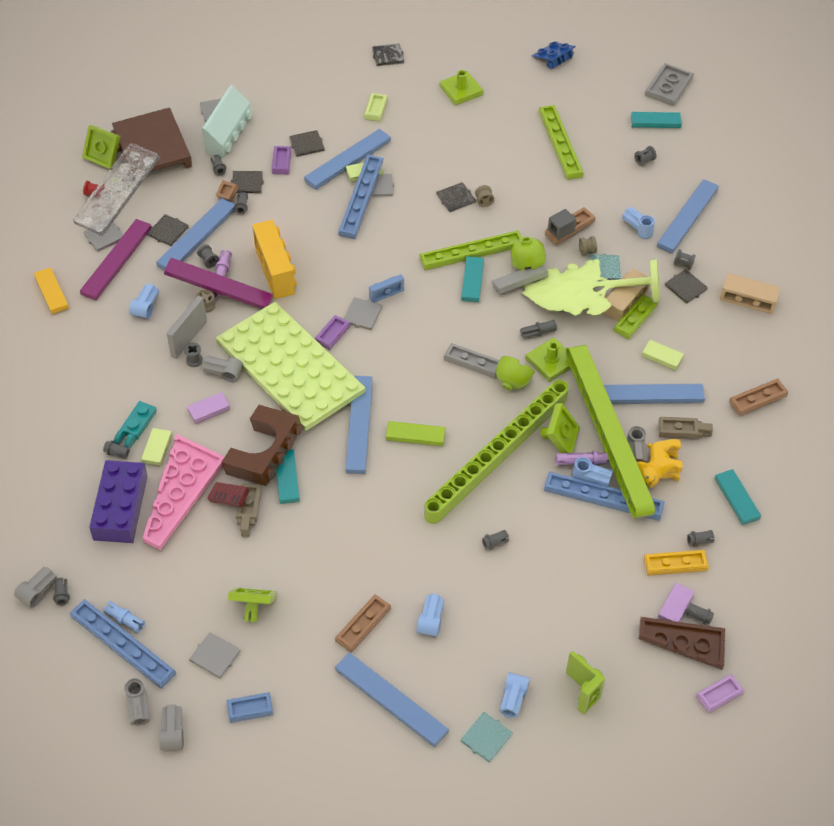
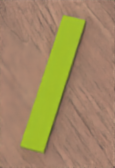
M555 105L539 107L538 112L566 179L582 178L583 170Z
M519 230L421 253L419 254V259L424 270L434 269L466 261V256L483 257L511 250L513 245L522 236Z

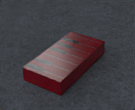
M216 482L207 499L213 503L242 507L250 490L245 486Z

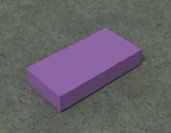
M274 146L272 174H289L291 146Z
M334 315L315 337V340L322 347L331 350L349 329L350 322Z

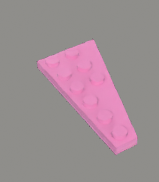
M177 434L175 435L170 458L165 466L158 488V495L153 504L151 517L148 519L143 535V542L158 550L163 548L222 468L221 462L224 459V456Z

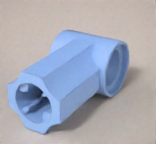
M632 207L627 208L622 215V219L638 230L639 237L644 239L652 237L655 223L654 218L649 215H642Z
M148 283L144 285L138 298L132 300L129 313L149 319L153 311V304L159 294V289L153 284Z
M580 457L575 461L572 477L608 486L613 470L594 465L589 459Z
M432 593L426 596L423 612L418 619L416 633L438 636L441 623L440 616L444 605V598L440 597V595Z
M511 672L508 673L504 688L505 694L500 706V713L509 718L518 717L523 696L525 697L527 693L529 677Z

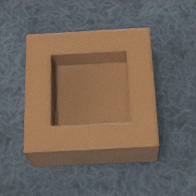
M222 180L216 196L232 202L239 186Z

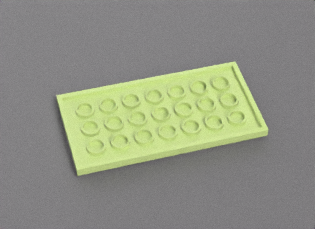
M273 302L216 337V342L231 357L241 360L243 363L242 368L286 412L299 416L305 431L366 392V387L276 302Z

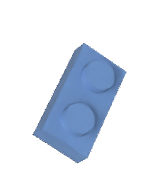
M400 274L369 286L370 301L377 302L404 291L403 276Z

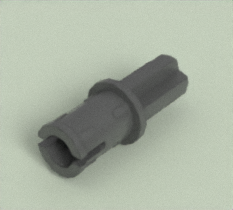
M554 319L543 323L536 322L535 325L521 328L520 334L523 338L536 335L542 336L544 333L557 331V324Z

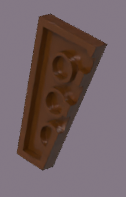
M647 617L640 618L639 640L723 670L725 628Z

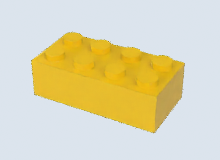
M273 219L252 224L255 251L273 298L278 299L294 295V287L297 286V282L293 275L296 274L294 264H290L291 258L289 251H285L284 239H280L279 226H275Z

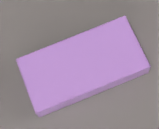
M220 392L187 406V410L196 424L230 410V405L223 393Z
M675 583L658 618L680 622L695 591Z
M730 674L698 692L696 698L709 714L744 693V689L734 676Z

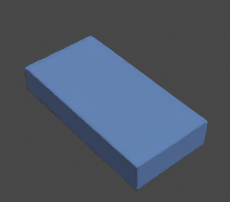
M270 692L227 700L230 723L273 715Z

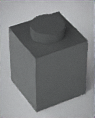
M564 209L549 217L548 230L558 240L575 231L576 218L568 210Z

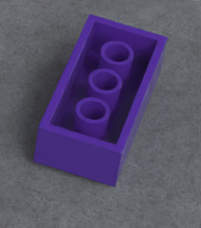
M105 460L89 526L93 541L134 542L148 477L145 463Z

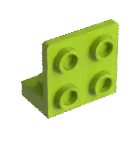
M572 651L568 657L566 674L581 686L577 709L582 714H585L601 698L605 678L598 669L592 668L583 656L577 655Z

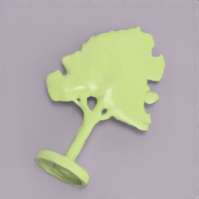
M590 259L580 268H578V265L570 263L567 265L568 269L564 273H560L558 268L547 269V277L524 285V292H522L523 295L529 297L535 304L549 311L559 312L564 310L576 316L586 308H589L587 314L597 316L611 307V303L604 296L608 289L615 287L651 285L653 302H660L657 259L650 260L649 277L607 280L604 277H600V261L598 259ZM594 287H604L598 292L593 290Z

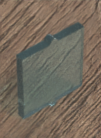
M590 255L591 260L598 259L600 261V277H604L607 280L621 279L619 255Z
M483 712L460 741L472 749L473 754L477 753L490 763L513 732L500 724L499 720L496 721Z

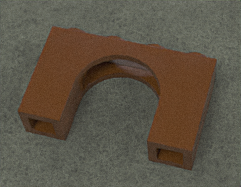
M258 405L250 417L253 430L275 437L274 443L267 450L259 453H248L230 448L221 463L226 475L267 486L269 481L274 478L279 465L283 463L287 452L292 449L294 441L302 432L303 426L298 415Z

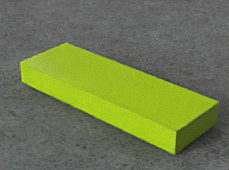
M643 294L614 326L613 331L629 340L657 308L658 302L654 303L652 298Z
M388 421L386 440L443 446L446 427Z

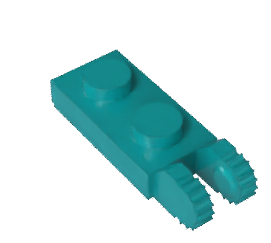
M139 401L115 435L114 443L120 444L125 436H128L124 446L131 448L156 414V407Z

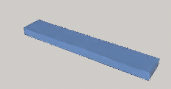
M381 129L376 130L304 176V181L315 190L346 171V166L358 163L366 158L367 154L370 155L389 143L391 137Z
M367 154L338 231L339 236L351 239L356 238L384 158Z
M705 179L702 180L657 242L658 248L670 253L675 251L717 192L719 185Z
M221 198L156 262L157 266L165 270L170 258L183 262L235 211V204Z
M354 376L366 387V392L351 401L346 473L365 474L373 378L372 376Z
M703 384L604 385L612 404L704 403L705 401Z
M553 472L548 473L544 487L546 492L630 513L622 491L619 489ZM652 498L655 514L645 517L660 521L665 501Z
M84 599L69 613L71 618L160 689L176 675V671L87 600Z
M350 652L336 665L335 670L434 748L449 732L446 726Z

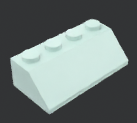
M232 85L229 86L202 128L205 153L219 155L222 158L225 157L227 152H230L234 141H237L241 130H244L246 122L252 116L250 102Z

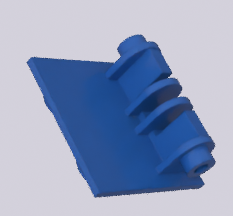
M554 41L549 43V46L537 50L532 57L546 59L548 62L547 67L553 69L571 59L574 55L572 49L576 46Z

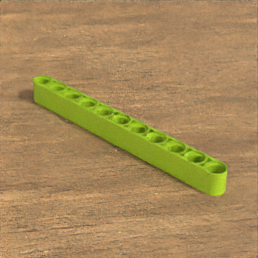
M586 345L566 348L568 364L602 446L608 455L609 463L632 517L635 519L654 515V502Z
M563 380L554 381L425 502V520L432 524L440 522L553 414L555 404H564L567 401L568 383Z

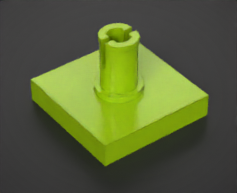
M459 70L457 75L441 80L439 83L441 89L455 106L482 96L484 93L481 86L465 70Z
M89 125L82 158L108 169H113L120 136L95 125Z
M554 337L525 356V359L548 382L571 369L566 358V348Z
M559 403L555 404L549 427H542L540 434L544 440L550 439L561 453H573L580 426L565 406Z
M235 587L229 591L228 600L246 602L244 621H249L251 618V622H257L258 603L271 604L276 600L277 591Z

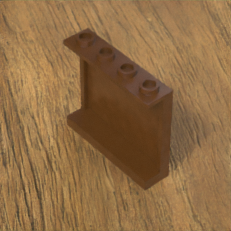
M170 107L112 123L113 130H110V132L120 136L117 151L122 153L120 155L122 163L127 165L125 168L128 178H132L133 183H136L135 176L176 164L184 163L186 169L192 167L191 155Z

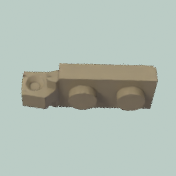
M659 417L658 420L659 437L702 438L712 436L713 424L702 423V421H698V418Z
M241 484V486L247 487L250 492L242 507H237L236 519L237 525H241V536H249L251 526H255L257 522L262 487L261 485Z

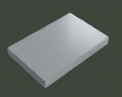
M664 63L646 89L645 96L675 106L693 79L694 73Z
M197 296L166 333L171 357L175 359L179 357L185 346L192 341L207 322L203 297Z

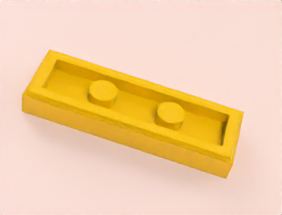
M51 267L35 272V279L51 314L69 309Z
M705 550L644 554L647 576L708 571L709 568Z

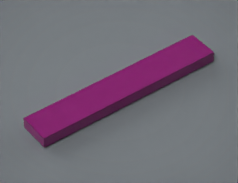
M135 219L81 288L80 294L97 300L152 229L151 224Z
M170 258L164 270V275L259 309L270 305L273 298L272 293L174 258Z

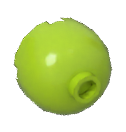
M521 238L511 249L512 266L520 270H525V267H531L532 270L542 266L546 262L544 245L535 238Z
M503 356L498 362L496 376L502 383L501 386L511 391L512 389L517 390L526 387L535 373L534 370L527 364L522 366L519 364L520 360Z

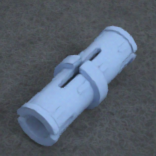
M112 601L107 603L110 607L105 605L103 612L115 618L120 625H126L136 633L141 632L139 627L144 628L145 621L131 614L129 609H123Z

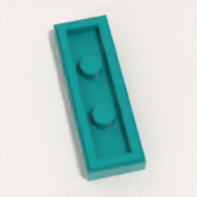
M631 112L632 127L681 128L680 112Z
M466 256L461 301L479 302L484 258Z
M291 449L284 457L283 463L276 470L280 504L300 502L294 449Z
M731 469L716 474L714 479L741 524L745 525L760 520L761 514L735 471Z

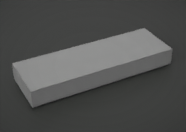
M543 265L532 270L531 267H527L525 270H519L492 280V285L499 294L543 279L548 276V271Z
M453 343L450 344L444 355V361L496 378L498 359Z

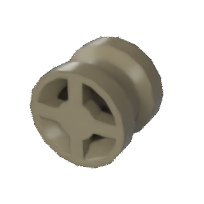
M482 185L475 190L479 206L488 207L493 204L495 198L490 186Z
M594 236L589 237V239L579 238L581 255L597 253V242Z
M210 290L199 291L196 297L204 298L206 313L213 311L215 308L213 292Z

